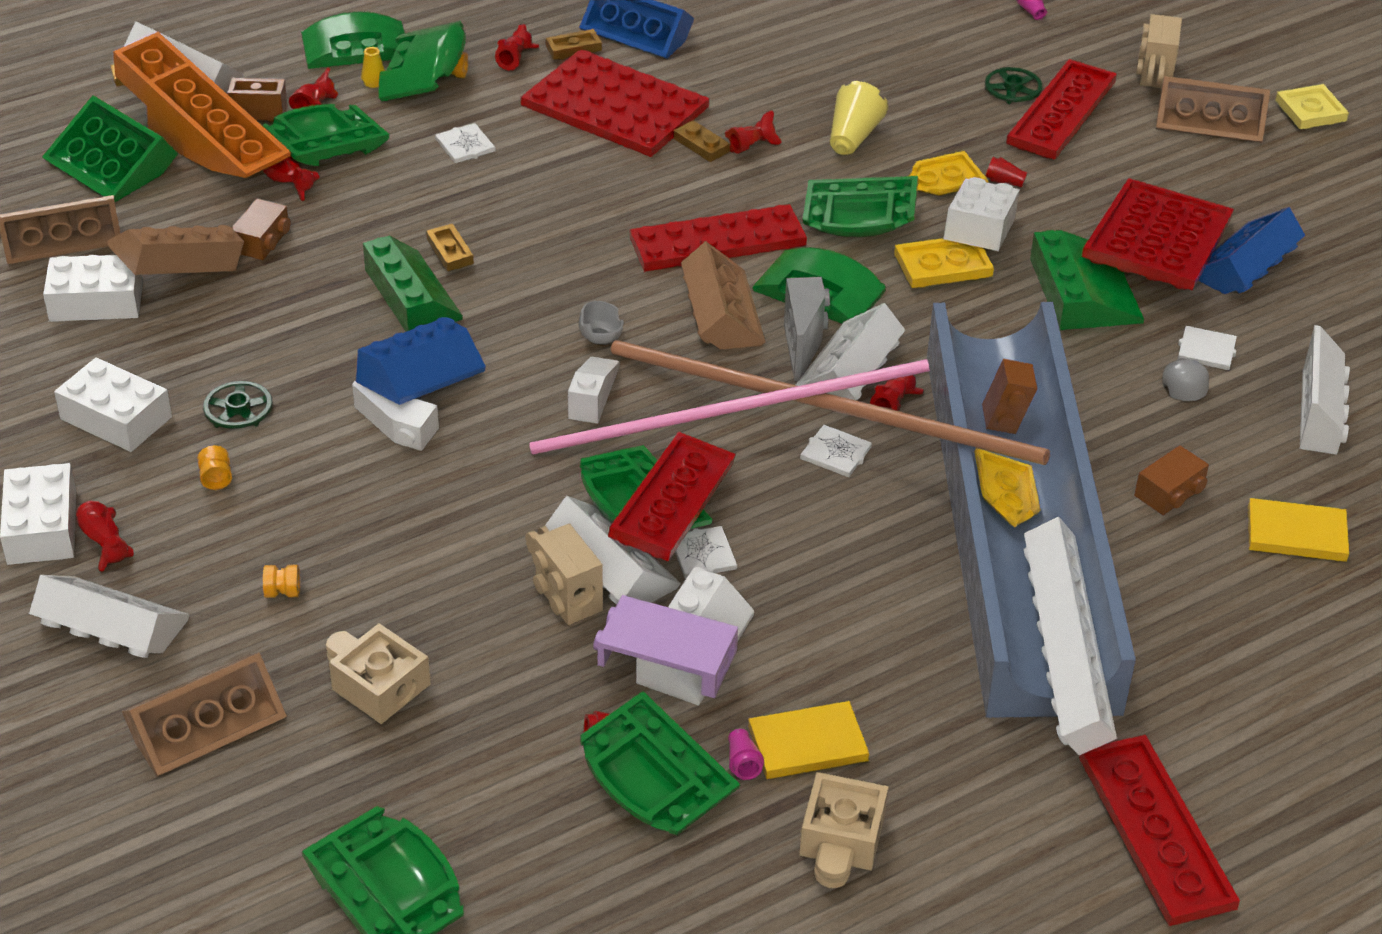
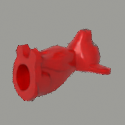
M519 24L512 37H508L507 40L500 39L497 42L498 48L495 52V60L501 68L508 71L515 70L519 67L523 49L539 48V44L532 43V36L527 31L526 24Z
M329 67L325 69L314 84H305L299 87L289 97L288 103L290 108L294 110L307 106L322 105L325 98L335 99L338 96L334 82L328 77L330 73Z
M766 112L754 127L739 126L726 130L725 138L729 139L730 152L739 154L747 151L758 140L767 141L773 145L781 144L782 140L775 133L776 129L773 123L774 112Z
M291 156L263 169L264 174L273 181L293 183L301 201L305 200L304 191L312 188L314 181L320 178L316 171L301 169L298 163L291 160L293 158Z
M914 375L887 380L885 385L878 384L875 387V394L871 397L870 404L899 411L901 408L900 402L904 394L921 395L924 389L915 387L916 378Z
M90 500L78 507L76 520L81 531L102 546L98 569L99 571H104L108 563H119L124 558L133 557L134 551L119 536V528L113 521V518L116 516V510L98 501Z

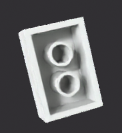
M966 178L948 208L944 240L999 251L1015 220L1020 189H1015L1006 183L991 184L986 183L981 178Z
M117 255L60 256L50 258L43 293L49 322L138 318L143 287L142 275H134Z
M94 358L54 391L61 420L130 452L135 450L172 418L167 389L99 358Z
M70 463L4 470L0 539L7 565L74 558L76 488Z

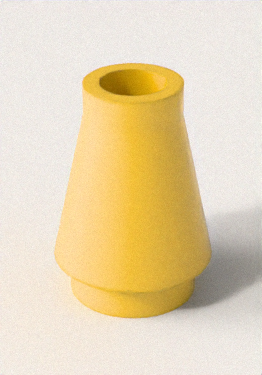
M368 47L364 50L361 79L367 87L377 88L379 87L380 72L385 71L379 49Z

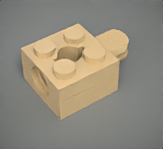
M1151 14L1149 24L1144 23L1136 72L1137 75H1141L1140 85L1161 88L1164 76L1173 77L1179 48L1182 18Z
M568 523L551 531L546 526H543L537 532H528L525 537L526 544L536 567V575L533 576V582L538 593H544L549 600L552 611L556 615L560 614L567 625L603 611V564L572 525Z
M380 623L359 639L347 631L336 632L327 639L326 650L332 690L380 724L384 723L431 685L428 656Z
M819 772L816 773L802 825L800 856L816 859L814 873L816 880L821 885L828 888L844 886L850 876L852 867L872 871L885 817L888 786Z

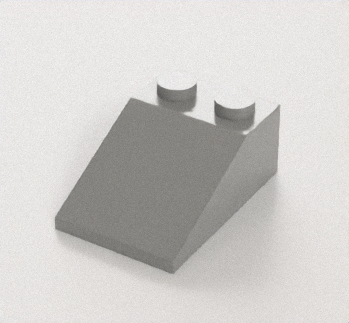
M822 277L786 278L784 328L794 381H799L806 372L822 342L823 329H828L827 311L824 312L825 306L830 305L829 289H824Z

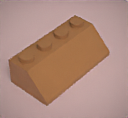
M1164 76L1156 129L1262 143L1270 90Z
M113 195L0 214V234L7 264L109 247L107 245L108 240L120 234Z
M219 225L218 227L193 226V228L169 226L168 228L161 229L151 227L128 229L108 240L107 245L134 275L236 271L244 241L233 228L226 225Z
M705 241L681 262L684 272L683 279L687 283L688 297L692 302L693 316L697 321L699 329L697 331L698 335L705 343H712L720 350L762 346L765 343V338L745 270Z
M260 653L244 656L121 711L135 744L156 776L287 717Z

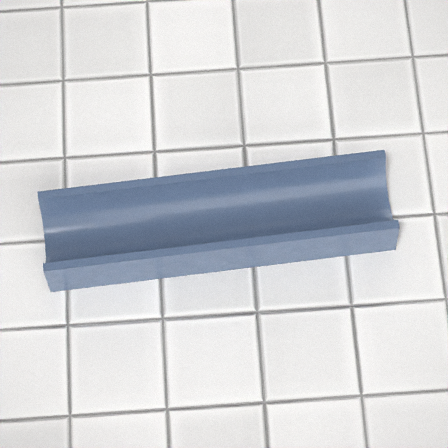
M1041 302L1040 308L1033 320L1023 329L1012 335L997 339H978L967 336L952 326L948 320L945 303H933L927 360L930 369L929 374L937 421L1050 450V458L1046 465L991 452L1032 466L1041 511L1025 522L1013 527L982 496L974 453L976 447L940 438L986 718L1058 717L1051 703L1054 693L1046 676V673L1049 672V666L1042 653V646L1045 644L1037 626V621L1040 620V617L1032 599L1035 596V590L1028 577V572L1031 571L1030 564L1024 554V548H1026L1024 533L1057 517L1061 518L1076 538L1112 716H1123L1136 659L1053 302ZM1003 359L1033 364L1038 388L1016 434L986 429L982 403Z

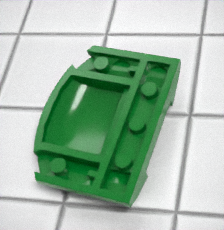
M364 11L339 13L323 18L301 31L307 68L363 63L364 50L368 47L378 48L382 61L392 60L398 46L395 39L405 33L402 21L387 15Z
M461 21L399 35L395 39L398 46L387 71L380 72V101L435 91L439 86L434 81L439 77H448L463 54L466 44V33L462 29L464 26Z
M335 104L302 107L275 116L274 124L271 126L266 123L263 124V127L291 152V157L298 162L313 166H319L320 159H330L337 155L352 154L359 150L367 155L384 144L390 135L359 107L349 104V110L345 111L338 110Z
M918 176L808 180L803 224L809 225L818 231L841 237H871L899 229L915 220Z
M803 247L785 250L753 285L752 289L754 292L785 303L786 278L822 277L824 289H829L830 305L825 306L824 312L827 311L828 319L843 324V322L870 310L884 294L886 286L867 267L846 255L822 248Z
M644 445L585 457L580 460L581 479L593 504L610 523H613L658 460ZM703 509L690 529L709 525L712 523V518Z
M644 691L580 735V743L584 747L586 762L594 777L608 795L625 811L643 823L656 829L668 831L671 834L678 835L740 787V783Z
M376 806L302 850V856L323 890L326 889L361 934H436L464 915L463 905L460 906L458 892L460 886L451 865L438 846L421 829L402 817L401 821L383 816L385 809Z

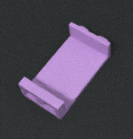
M622 595L617 606L610 608L604 630L597 632L594 640V650H597L598 666L602 667L605 666L612 651L700 675L702 676L701 695L715 698L737 651L738 627Z

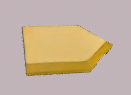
M965 151L917 161L912 167V172L908 175L918 176V191L936 196L958 192L966 178H981L986 183H989V180Z
M975 449L974 453L982 496L1011 526L1016 527L1041 511L1031 465L982 449Z

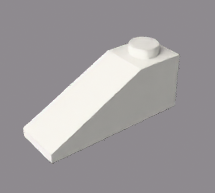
M591 356L575 372L568 390L569 419L599 423L620 367V361Z
M356 381L353 382L355 408L394 443L422 451L439 429L437 405L418 399L398 405Z

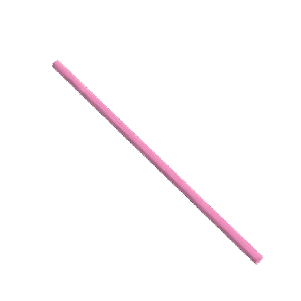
M925 359L530 442V450L533 455L929 372L928 360Z

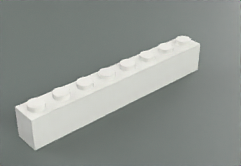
M1057 517L1024 533L1026 541L1024 554L1030 564L1031 571L1028 572V577L1035 590V596L1032 599L1040 617V620L1037 621V626L1045 644L1042 646V653L1049 666V672L1046 673V676L1054 693L1051 703L1059 720V725L1056 726L1057 734L1064 745L1069 744L1078 755H1081L1117 739L1076 538L1061 518Z

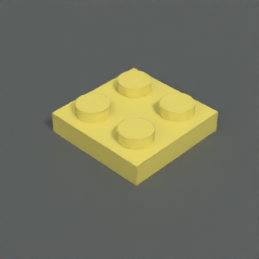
M1324 84L1279 91L1276 95L1275 101L1299 129H1309L1311 127L1347 121L1349 112Z

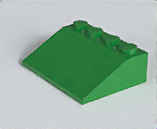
M92 95L44 153L42 158L102 197L113 195L114 201L117 202L161 176L178 153L162 136Z
M1063 230L1034 232L1030 260L1047 302H1053L1059 330L1144 323V317L1124 273L1116 267L1106 264H1095L1089 259L1081 257L1088 239Z

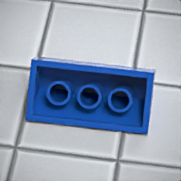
M590 0L579 28L584 31L594 29L599 36L667 59L685 43L694 18L683 9L656 0Z
M1290 207L1254 219L1242 226L1214 250L1198 281L1223 294L1233 291L1242 293L1253 286V280L1265 276L1268 273L1267 268L1280 263L1283 260L1282 255L1295 250L1298 247L1296 243L1305 236Z
M442 317L429 324L416 326L415 329L394 334L393 337L382 341H374L371 345L359 348L356 382L400 405L485 371L486 365L467 328L455 323L451 318Z

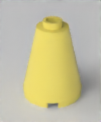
M852 81L850 85H842L838 91L830 137V145L838 154L849 155L854 153L885 117L888 110V101L886 98L882 99L879 95L880 90L866 82Z

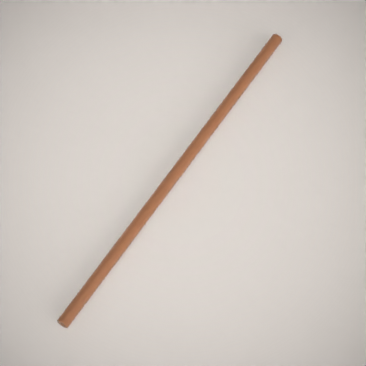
M615 340L611 346V353L614 355L762 393L797 386ZM828 393L793 400L1046 465L1050 458V450Z

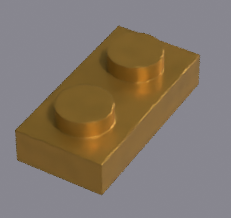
M591 29L547 37L546 48L553 60L567 59L580 50H587L591 53L602 51V41L595 30Z
M694 120L674 130V140L710 163L730 152L729 142Z
M453 223L426 231L429 244L447 272L474 264L472 252Z

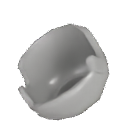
M591 301L584 304L580 312L579 329L589 342L603 345L610 344L618 340L623 331L624 321L619 319L618 308L615 305L605 301Z
M1181 358L1169 363L1162 374L1163 387L1167 385L1170 397L1182 401H1196L1206 396L1209 390V374L1207 369L1198 361Z

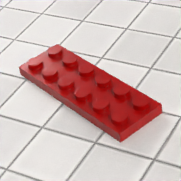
M1069 59L1009 132L1006 144L1020 150L1039 154L1044 158L1056 160L1114 85L1117 73Z
M790 204L630 229V240L644 272L682 266L681 262L705 241L728 258L807 245V236Z
M678 431L611 524L607 537L619 541L623 545L646 552L655 558L669 561L732 467L736 454Z
M1146 735L1106 743L1079 755L1085 771L1169 927L1238 910L1240 900Z

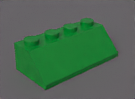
M390 235L363 243L365 271L406 332L415 329L416 326L437 321L438 318L442 317L451 318L455 322L463 320V315L418 250Z

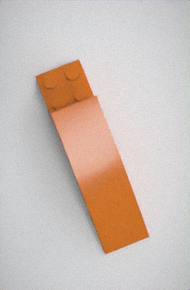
M159 32L113 51L115 77L147 106L148 128L162 136L176 152L189 160L215 172L247 178L291 156V152Z

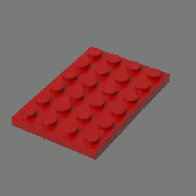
M580 50L521 96V106L652 157L674 138V130L695 120L709 107V98L697 92L681 88L673 83L655 78L652 75L634 70L631 67L613 62L610 59L600 57L587 50Z
M1128 178L1085 244L1081 257L1089 259L1095 264H1106L1116 267L1125 273L1133 272L1145 276V278L1151 281L1169 283L1177 289L1193 291L1230 223L1234 209Z

